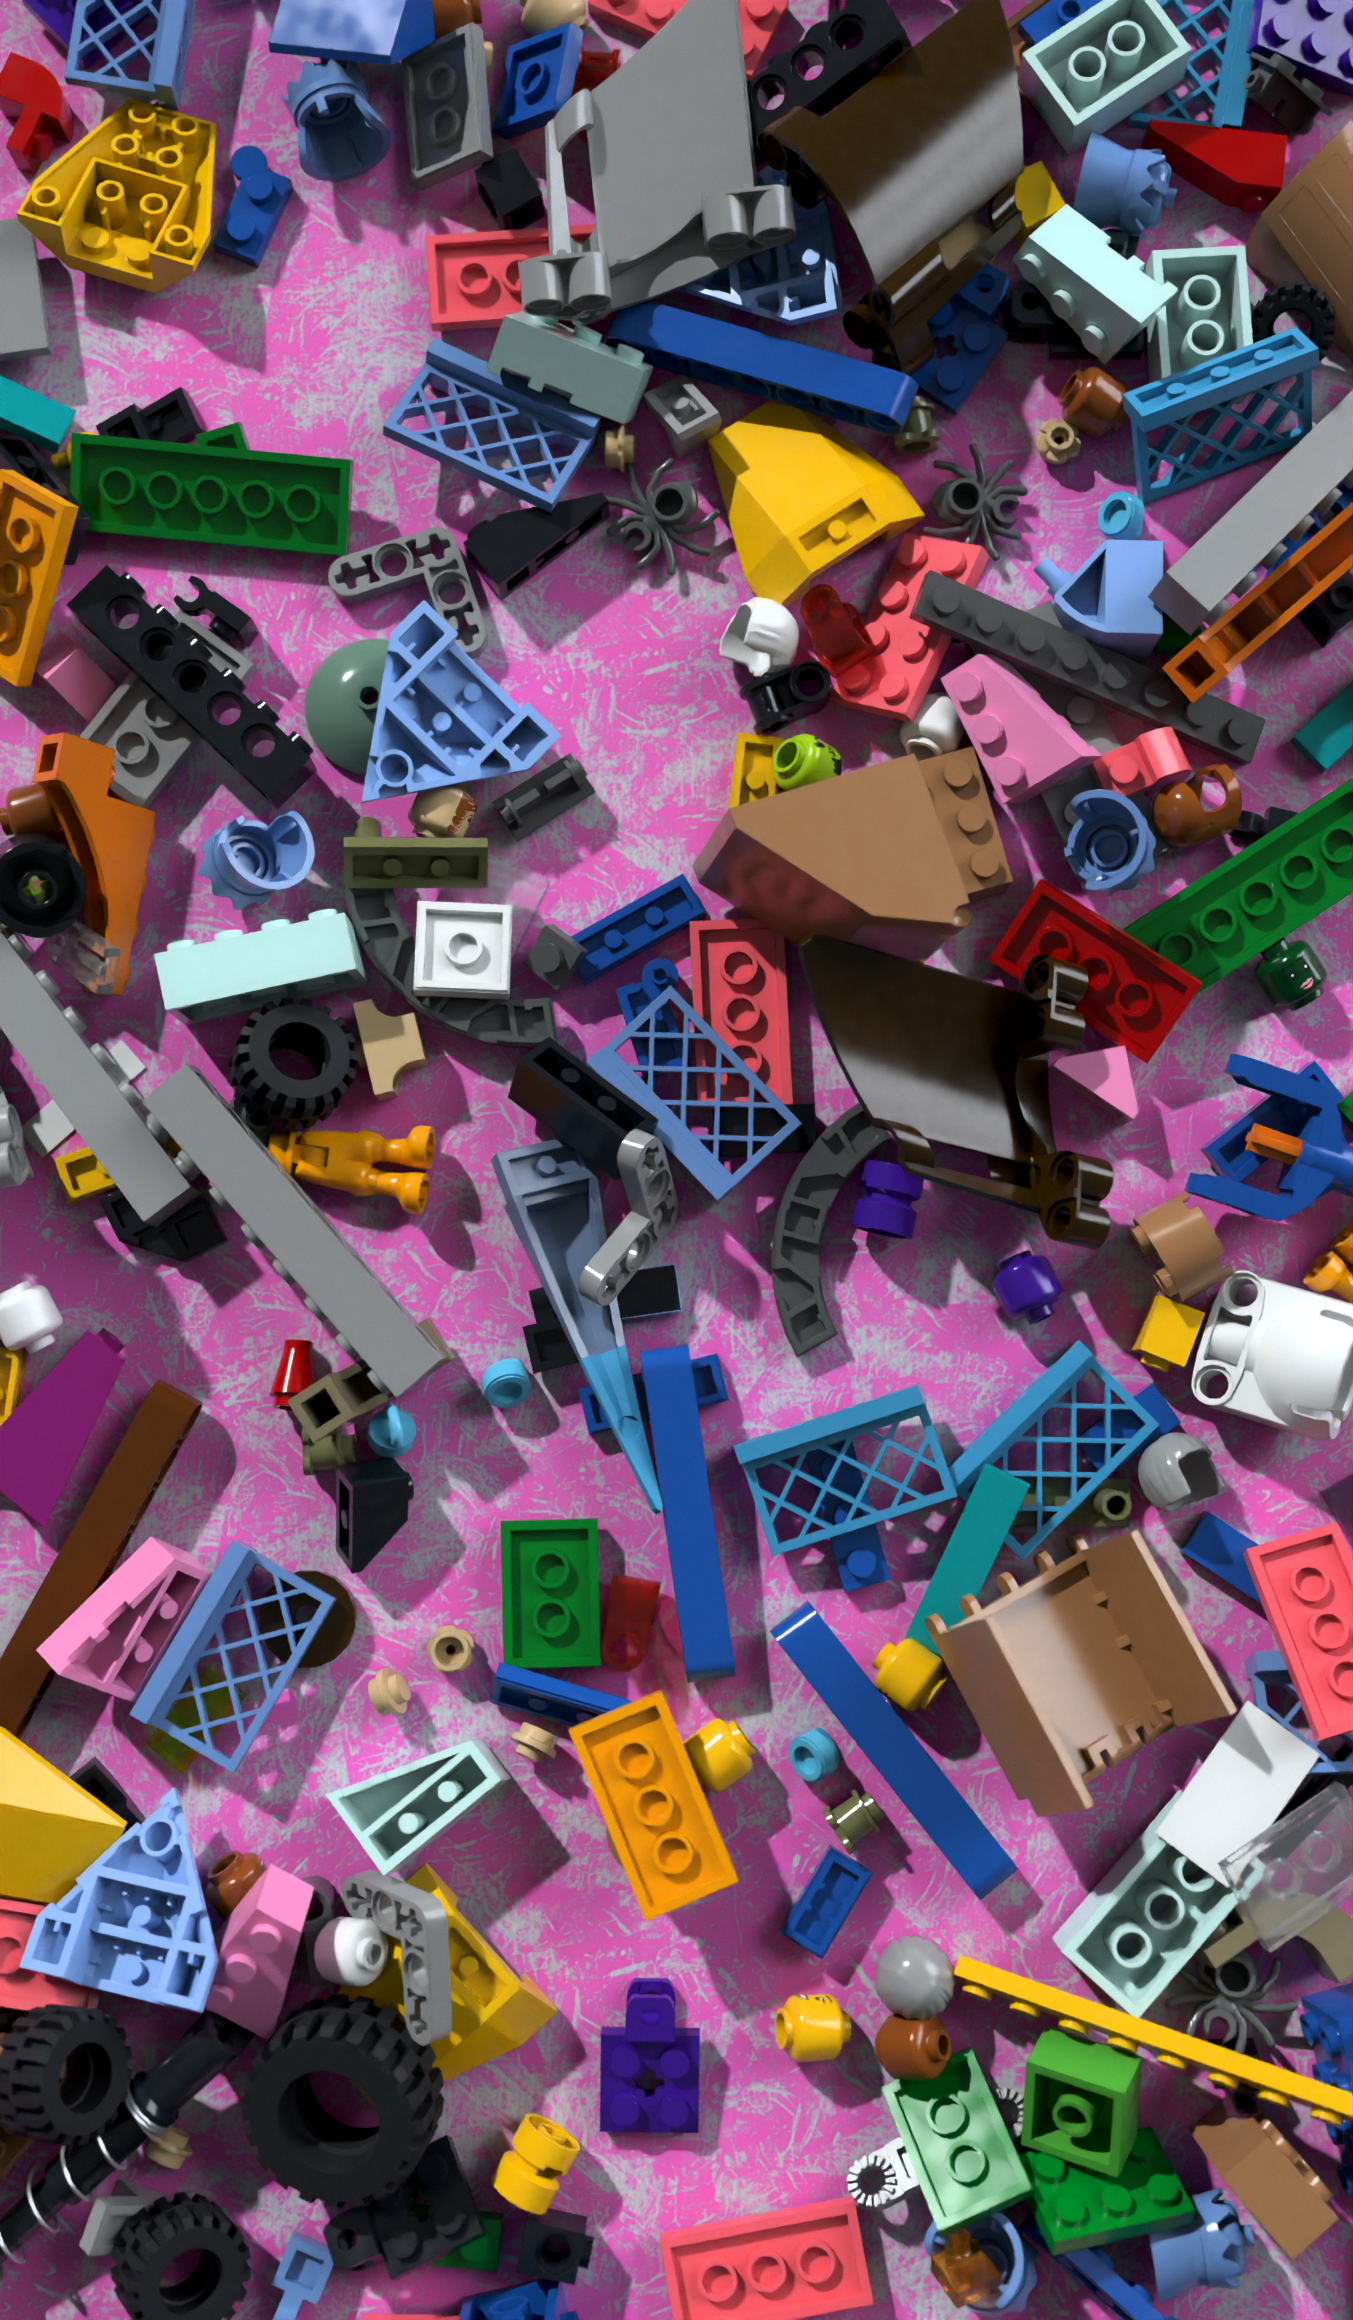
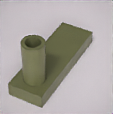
M363 817L357 820L354 825V837H344V888H487V838L382 837L381 824L372 817Z
M1015 1476L1030 1484L1021 1505L1036 1506L1035 1477ZM1042 1477V1506H1062L1070 1498V1477ZM1077 1477V1490L1089 1478ZM1105 1478L1058 1526L1130 1528V1511L1132 1507L1130 1479ZM1018 1511L1012 1525H1036V1511ZM1042 1511V1525L1056 1511Z

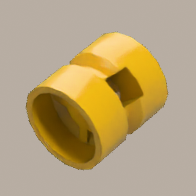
M528 2113L525 2114L512 2138L511 2143L515 2150L506 2151L503 2154L490 2181L493 2187L509 2202L530 2213L541 2215L546 2213L559 2189L560 2183L556 2177L567 2175L581 2146L577 2139L559 2124L539 2114Z

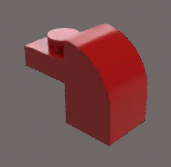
M10 52L0 73V109L5 117L17 121L6 147L17 168L35 176L41 163L45 162L52 152L53 137L71 143L74 133V118L54 75L43 65Z

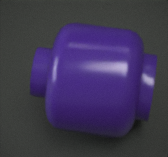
M1027 1250L1009 1257L996 1266L998 1273L992 1280V1287L1008 1318L1012 1320L1027 1318L1029 1324L1033 1325L1056 1313L1052 1305L1062 1297L1063 1288L1049 1260L1045 1256H1033L1031 1251Z

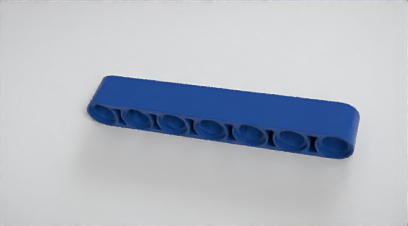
M652 301L616 310L604 338V344L617 349L618 344H623L644 354L642 361L656 368L676 374L683 373L690 378L891 435L902 432L918 390L917 382L902 372Z
M688 1344L640 1351L687 1683L736 1676Z
M808 1600L770 1630L783 1650L980 1900L1018 1870V1867Z

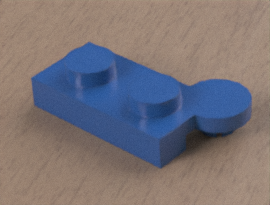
M247 145L240 147L232 155L231 168L240 183L213 245L216 252L258 268L292 193L293 185L291 179L268 170V162L261 149L256 146Z
M656 958L649 961L643 968L641 983H632L615 989L626 1026L670 985L674 989L677 987L679 981L678 970L670 960ZM669 1002L656 1014L655 1032L679 1033ZM650 1020L637 1032H650ZM630 1038L638 1064L648 1066L649 1039ZM655 1039L654 1066L682 1067V1041ZM641 1072L644 1081L648 1080V1072ZM654 1072V1078L667 1073Z

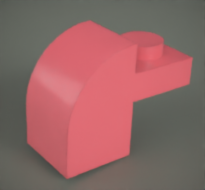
M1163 727L1141 734L1135 741L1102 754V757L1088 765L1099 789L1115 791L1127 798L1141 792L1147 797L1158 792L1163 786L1176 780L1185 781L1192 772L1173 727Z

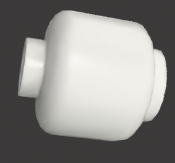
M944 692L927 693L914 722L903 721L900 727V740L905 747V751L908 755L915 753L917 761L954 752L959 747L965 728L948 694Z
M29 1280L0 1294V1338L7 1349L16 1351L25 1347L29 1355L56 1342L52 1333L62 1326L63 1318L45 1286H32Z
M337 1917L329 1921L320 1930L316 1939L314 1949L316 1968L324 1979L333 1984L356 1987L366 1986L374 1982L383 1972L388 1958L389 1947L387 1937L384 1932L380 1931L379 1926L370 1919Z

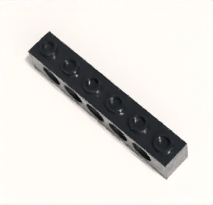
M847 0L841 11L828 21H820L813 25L806 32L802 41L789 51H781L774 55L768 61L766 69L750 81L746 80L756 168L765 162L757 148V135L793 106H801L820 117H824L912 48L905 29L886 0ZM862 36V40L857 47L851 50L843 49L845 42L849 38ZM817 65L823 66L822 72L818 77L812 80H804L805 74L810 68ZM784 95L780 106L772 110L766 109L767 103L772 97Z
M106 565L67 604L68 608L88 631L278 810L317 771L310 757L314 750L295 731L287 736L276 725L280 718L264 701L259 699L255 704L252 703L242 693L247 687L230 669L225 667L221 672L209 662L213 655L195 636L192 635L186 640L175 630L179 625L178 621L161 604H158L153 609L141 597L146 592L127 572H124L119 577ZM129 614L139 615V619L133 627L128 629L119 628V624L125 616ZM164 645L173 647L172 653L165 660H152L157 648ZM195 677L207 678L206 685L202 690L196 693L186 692V686L191 679ZM231 708L241 710L240 717L233 724L222 725L219 723V718L224 711ZM270 740L275 742L274 749L269 755L265 757H255L252 755L255 745L260 741Z

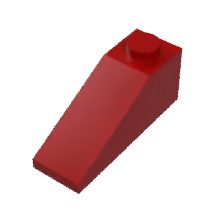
M1150 119L1141 143V149H1162L1161 155L1166 156L1165 162L1170 165L1173 173L1225 206L1239 207L1245 212L1254 213L1265 210L1282 189L1288 136Z

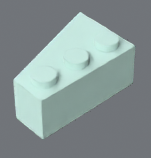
M1066 204L1025 240L1012 260L1019 267L1022 276L1028 282L1034 284L1050 302L1054 313L1058 317L1065 319L1079 335L1084 347L1090 353L1096 355L1105 365L1142 332L1179 289L1169 281L1160 286L1142 272L1145 266L1144 262L1135 255L1126 260L1108 246L1111 240L1110 236Z
M524 311L504 315L485 371L500 376L502 370H507L529 380L527 387L542 392L543 387L569 398L570 404L622 424L634 420L654 366L642 361L644 358L642 352L623 344H618L617 349L600 342L602 338L600 333L582 325H576L575 330L558 323L559 319L526 314Z
M476 1739L328 1793L326 1796L382 1875L385 1876L400 1870L509 1781L511 1777L483 1739Z

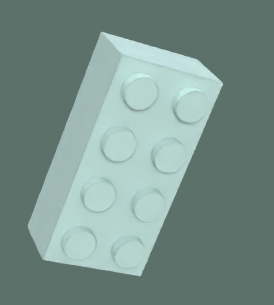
M324 909L310 913L308 915L309 920L290 924L288 919H279L266 922L261 925V931L243 934V931L238 929L227 930L215 934V941L196 945L195 940H182L167 945V951L154 954L165 1010L183 1024L189 1025L262 1009L264 1004L271 1001L275 1005H279L282 998L292 997L294 1002L302 1000V998L308 999L368 986L369 982L359 937L354 925L345 913L337 914L336 909Z
M1178 1790L1052 1937L1065 1956L1130 2015L1140 2018L1267 1869L1260 1860L1251 1854L1227 1888L1155 1834L1160 1824L1183 1793L1181 1790Z

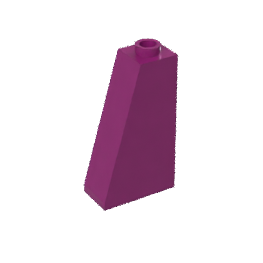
M90 1327L0 1426V1492L41 1526L49 1520L127 1359L120 1353L125 1345L105 1328H102L97 1333Z

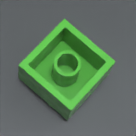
M1046 2026L1026 2061L1021 2145L1118 2178L1136 2141L1143 2057Z

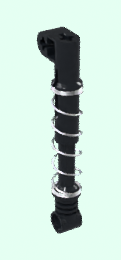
M207 2010L149 2071H139L136 2075L132 2076L131 2081H127L125 2091L128 2092L125 2103H119L117 2107L119 2115L113 2124L105 2123V2132L98 2138L89 2137L88 2143L81 2146L71 2145L68 2147L61 2145V2151L52 2160L41 2161L32 2167L27 2179V2193L13 2191L0 2197V2205L10 2196L21 2195L23 2197L0 2217V2285L4 2278L2 2263L8 2257L18 2264L25 2263L26 2251L22 2244L42 2226L52 2233L59 2232L60 2223L56 2213L66 2204L76 2205L82 2200L86 2202L93 2201L92 2190L116 2169L120 2171L126 2170V2158L149 2137L158 2140L160 2139V2134L169 2131L179 2118L180 2109L243 2052L255 2036V2033L215 2012ZM46 2165L44 2169L45 2177L33 2188H30L31 2179L36 2170ZM53 2218L56 2228L50 2227L46 2222ZM18 2248L22 2253V2259H18L13 2255Z

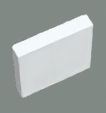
M417 901L414 996L509 1000L513 905Z

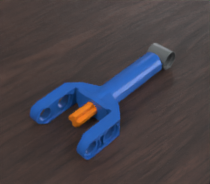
M1230 1054L1224 1073L1232 1076L1237 1084L1306 1107L1305 1116L1300 1115L1293 1136L1256 1123L1253 1124L1251 1132H1248L1246 1135V1151L1284 1163L1276 1188L1280 1189L1278 1196L1219 1175H1200L1190 1172L1184 1191L1263 1219L1278 1222L1309 1207L1315 1199L1331 1191L1353 1198V1147L1348 1145L1342 1133L1341 1116L1327 1085L1250 1057Z

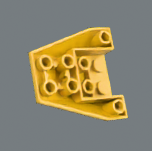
M129 98L34 180L16 213L17 219L68 268L157 293L194 273L211 240L216 123Z
M768 401L707 440L744 579L756 597L772 599L785 608L809 593L811 579L873 539L881 536L885 543L924 519V513L899 477L812 412Z
M0 1726V1898L48 1906L51 1902L57 1904L78 1884L76 1879L123 1836L127 1821Z
M426 1862L405 1883L436 1896L442 1903L447 1916L452 2029L445 2038L430 2043L436 2055L432 2067L440 2068L444 2082L522 2046L558 2011V2008L526 1972L519 1978L456 1909L459 1898ZM386 1934L389 1947L388 1958L380 1976L374 1982L363 1987L341 1985L337 1994H346L349 2001L353 2002L358 1995L374 1999L373 2005L381 2009L387 2004L399 2011L396 2017L406 2024L401 1940ZM352 2081L353 2084L361 2091V2093H362V2094L369 2100V2102L374 2106V2104L372 2103V2101H371V2099L369 2098V2096L367 2095V2093H366L358 2084H356L354 2081Z

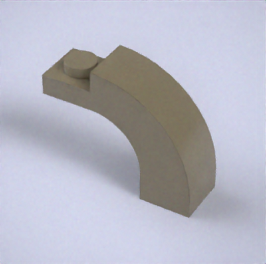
M431 1318L423 1320L419 1325L444 1352L447 1358L423 1379L456 1359ZM364 1359L339 1372L326 1375L287 1401L312 1443L321 1441L345 1429L396 1398L392 1392L387 1396L384 1395L372 1383L367 1375L372 1369Z
M1254 1886L1246 1892L1228 1913V1919H1223L1194 1953L1201 1964L1216 1969L1261 1937L1273 1933H1287L1303 1947L1322 1978L1341 1983L1353 1975V1919L1341 1908L1319 1896L1280 1886Z

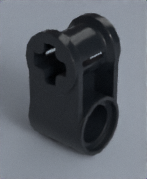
M809 660L778 673L762 676L744 685L739 690V695L742 700H747L756 721L753 727L756 735L774 733L792 722L823 710L830 699L831 677L824 665L817 661ZM811 679L819 682L823 688L816 695L806 696L800 693L797 687L804 680ZM763 699L766 700V703H767L768 708H769L770 711L767 710V707H766L765 702H764Z

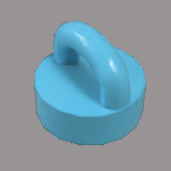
M1118 491L1112 493L1102 503L1098 513L1100 531L1105 536L1115 540H1138L1143 532L1145 514L1143 502L1137 496L1128 492Z
M506 1358L494 1363L487 1368L481 1378L486 1401L498 1408H509L518 1405L530 1394L531 1385L523 1362L517 1358Z
M387 1403L383 1410L378 1411L372 1416L367 1430V1442L370 1448L378 1455L387 1458H397L405 1455L411 1450L416 1436V1424L412 1417L406 1412L399 1410L393 1403Z
M816 1727L805 1731L790 1742L789 1759L793 1769L802 1779L810 1783L819 1782L838 1768L839 1753L836 1744L831 1736L822 1728Z

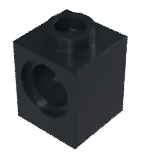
M515 148L503 155H493L494 159L483 163L480 168L475 170L479 195L501 231L523 229L545 216L542 192Z
M1349 570L1296 614L1322 648L1353 626V575Z
M548 2208L546 2213L541 2215L528 2212L516 2272L575 2285L578 2267L588 2269L594 2241L593 2236L585 2235L587 2216ZM551 2237H560L570 2247L565 2252L553 2253L546 2248L544 2242Z

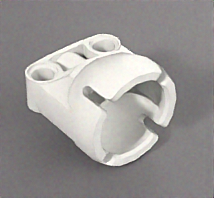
M1240 1270L1234 1272L1232 1276L1224 1280L1212 1306L1196 1356L1191 1382L1193 1394L1200 1402L1214 1410L1224 1411L1312 1440L1335 1439L1340 1431L1341 1421L1347 1418L1353 1403V1304L1258 1277L1250 1271ZM1248 1284L1257 1286L1258 1296L1255 1302L1246 1307L1237 1306L1235 1297L1238 1289ZM1217 1375H1225L1229 1383L1227 1392L1220 1398H1209L1206 1391L1209 1380Z

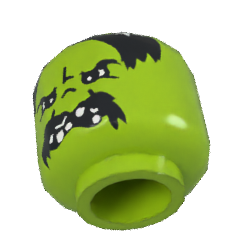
M807 733L799 734L785 740L777 748L773 758L774 779L780 788L789 791L842 775V757L836 749L819 738Z

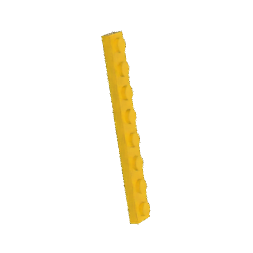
M959 1955L954 1976L957 1982L964 1984L962 1992L972 1997L990 2002L992 1994L1010 2000V2009L1022 2015L1039 2019L1040 2012L1060 2018L1058 2026L1067 2031L1087 2036L1089 2029L1108 2035L1107 2044L1133 2054H1137L1138 2046L1158 2053L1157 2062L1165 2066L1187 2072L1188 2064L1209 2071L1207 2080L1234 2090L1238 2089L1239 2082L1260 2089L1259 2099L1283 2108H1289L1290 2101L1311 2108L1310 2117L1333 2126L1341 2127L1342 2119L1349 2122L1353 2121V2093Z

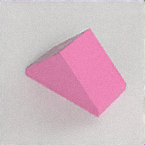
M60 630L41 647L35 671L73 709L90 723L118 686L80 646Z
M1125 1046L1061 1057L1048 1068V1074L1124 1125L1132 1121L1139 1112Z

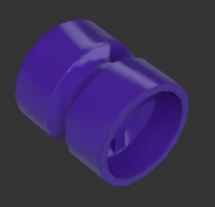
M866 1160L860 1182V1188L866 1193V1196L856 1201L851 1227L888 1237L912 1239L917 1212L911 1207V1203L920 1199L924 1179L908 1174L902 1165Z

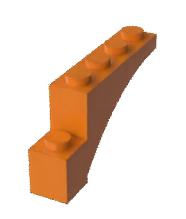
M1353 502L1232 606L1212 627L1209 626L1162 667L1192 704L1353 566Z
M63 732L41 736L32 783L40 785L47 795L64 829L71 852L82 868L86 878L87 895L84 903L86 963L82 992L96 996H123L124 987L130 977L129 958L132 941L135 939L139 929L137 914L140 898L147 885L145 870L148 854L156 835L154 828L156 812L107 796L108 789L112 785L115 776L113 765L115 749Z

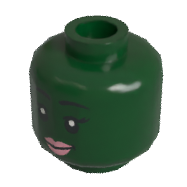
M1285 937L1260 952L1263 959L1256 966L1254 975L1273 1005L1277 1007L1288 1006L1291 1011L1308 1005L1324 992L1321 986L1327 977L1326 970L1307 942L1298 940L1288 943Z

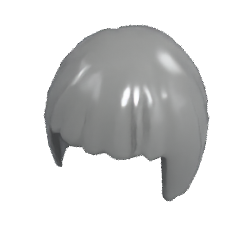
M1172 1432L1161 1436L1144 1450L1138 1465V1477L1143 1493L1153 1507H1160L1164 1511L1170 1512L1186 1503L1200 1501L1204 1498L1215 1496L1222 1491L1224 1484L1211 1459L1213 1452L1203 1441L1191 1434Z
M904 1935L899 1937L898 1940H893L889 1943L876 1961V1993L880 1997L881 2002L892 2013L900 2014L906 2019L924 2020L926 2018H933L937 2013L942 2012L946 2008L949 2000L953 1997V1987L955 1986L954 1968L947 1954L932 1940L920 1935Z

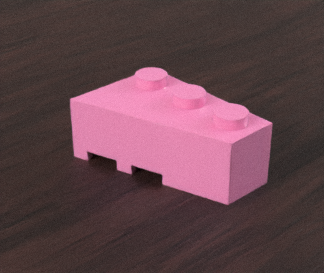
M977 654L940 678L1002 804L1025 803L1102 757L1093 746H1089L1071 728L1072 725L1062 715H1057L1040 698L1041 694L1005 660L993 655Z
M150 1537L36 1651L58 1675L136 1703L212 1573L189 1552Z
M270 1864L213 1935L219 1962L205 2003L206 2009L267 2040L271 2038L274 2034L314 1890L313 1886Z

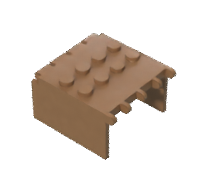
M1138 1529L1088 1547L1083 1536L1075 1531L1066 1536V1544L1072 1553L1071 1556L1055 1565L1048 1552L1040 1551L1033 1556L1034 1564L1040 1574L1018 1586L1016 1580L1009 1572L1002 1573L997 1576L996 1581L1003 1596L981 1608L976 1598L970 1593L961 1597L959 1605L965 1618L946 1628L942 1618L936 1613L925 1618V1626L1017 1799H1028L1037 1817L1084 1810L1094 1805L1095 1803L1085 1784L1104 1773L1106 1766L1113 1767L1141 1749L1142 1742L1149 1744L1172 1729L1175 1723L1179 1727L1230 1716L1238 1711Z

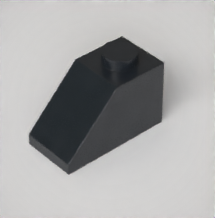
M380 1457L336 1465V1552L352 1574L362 1572L408 1520V1501L412 1500L414 1496L413 1482L410 1474L404 1472L394 1458Z

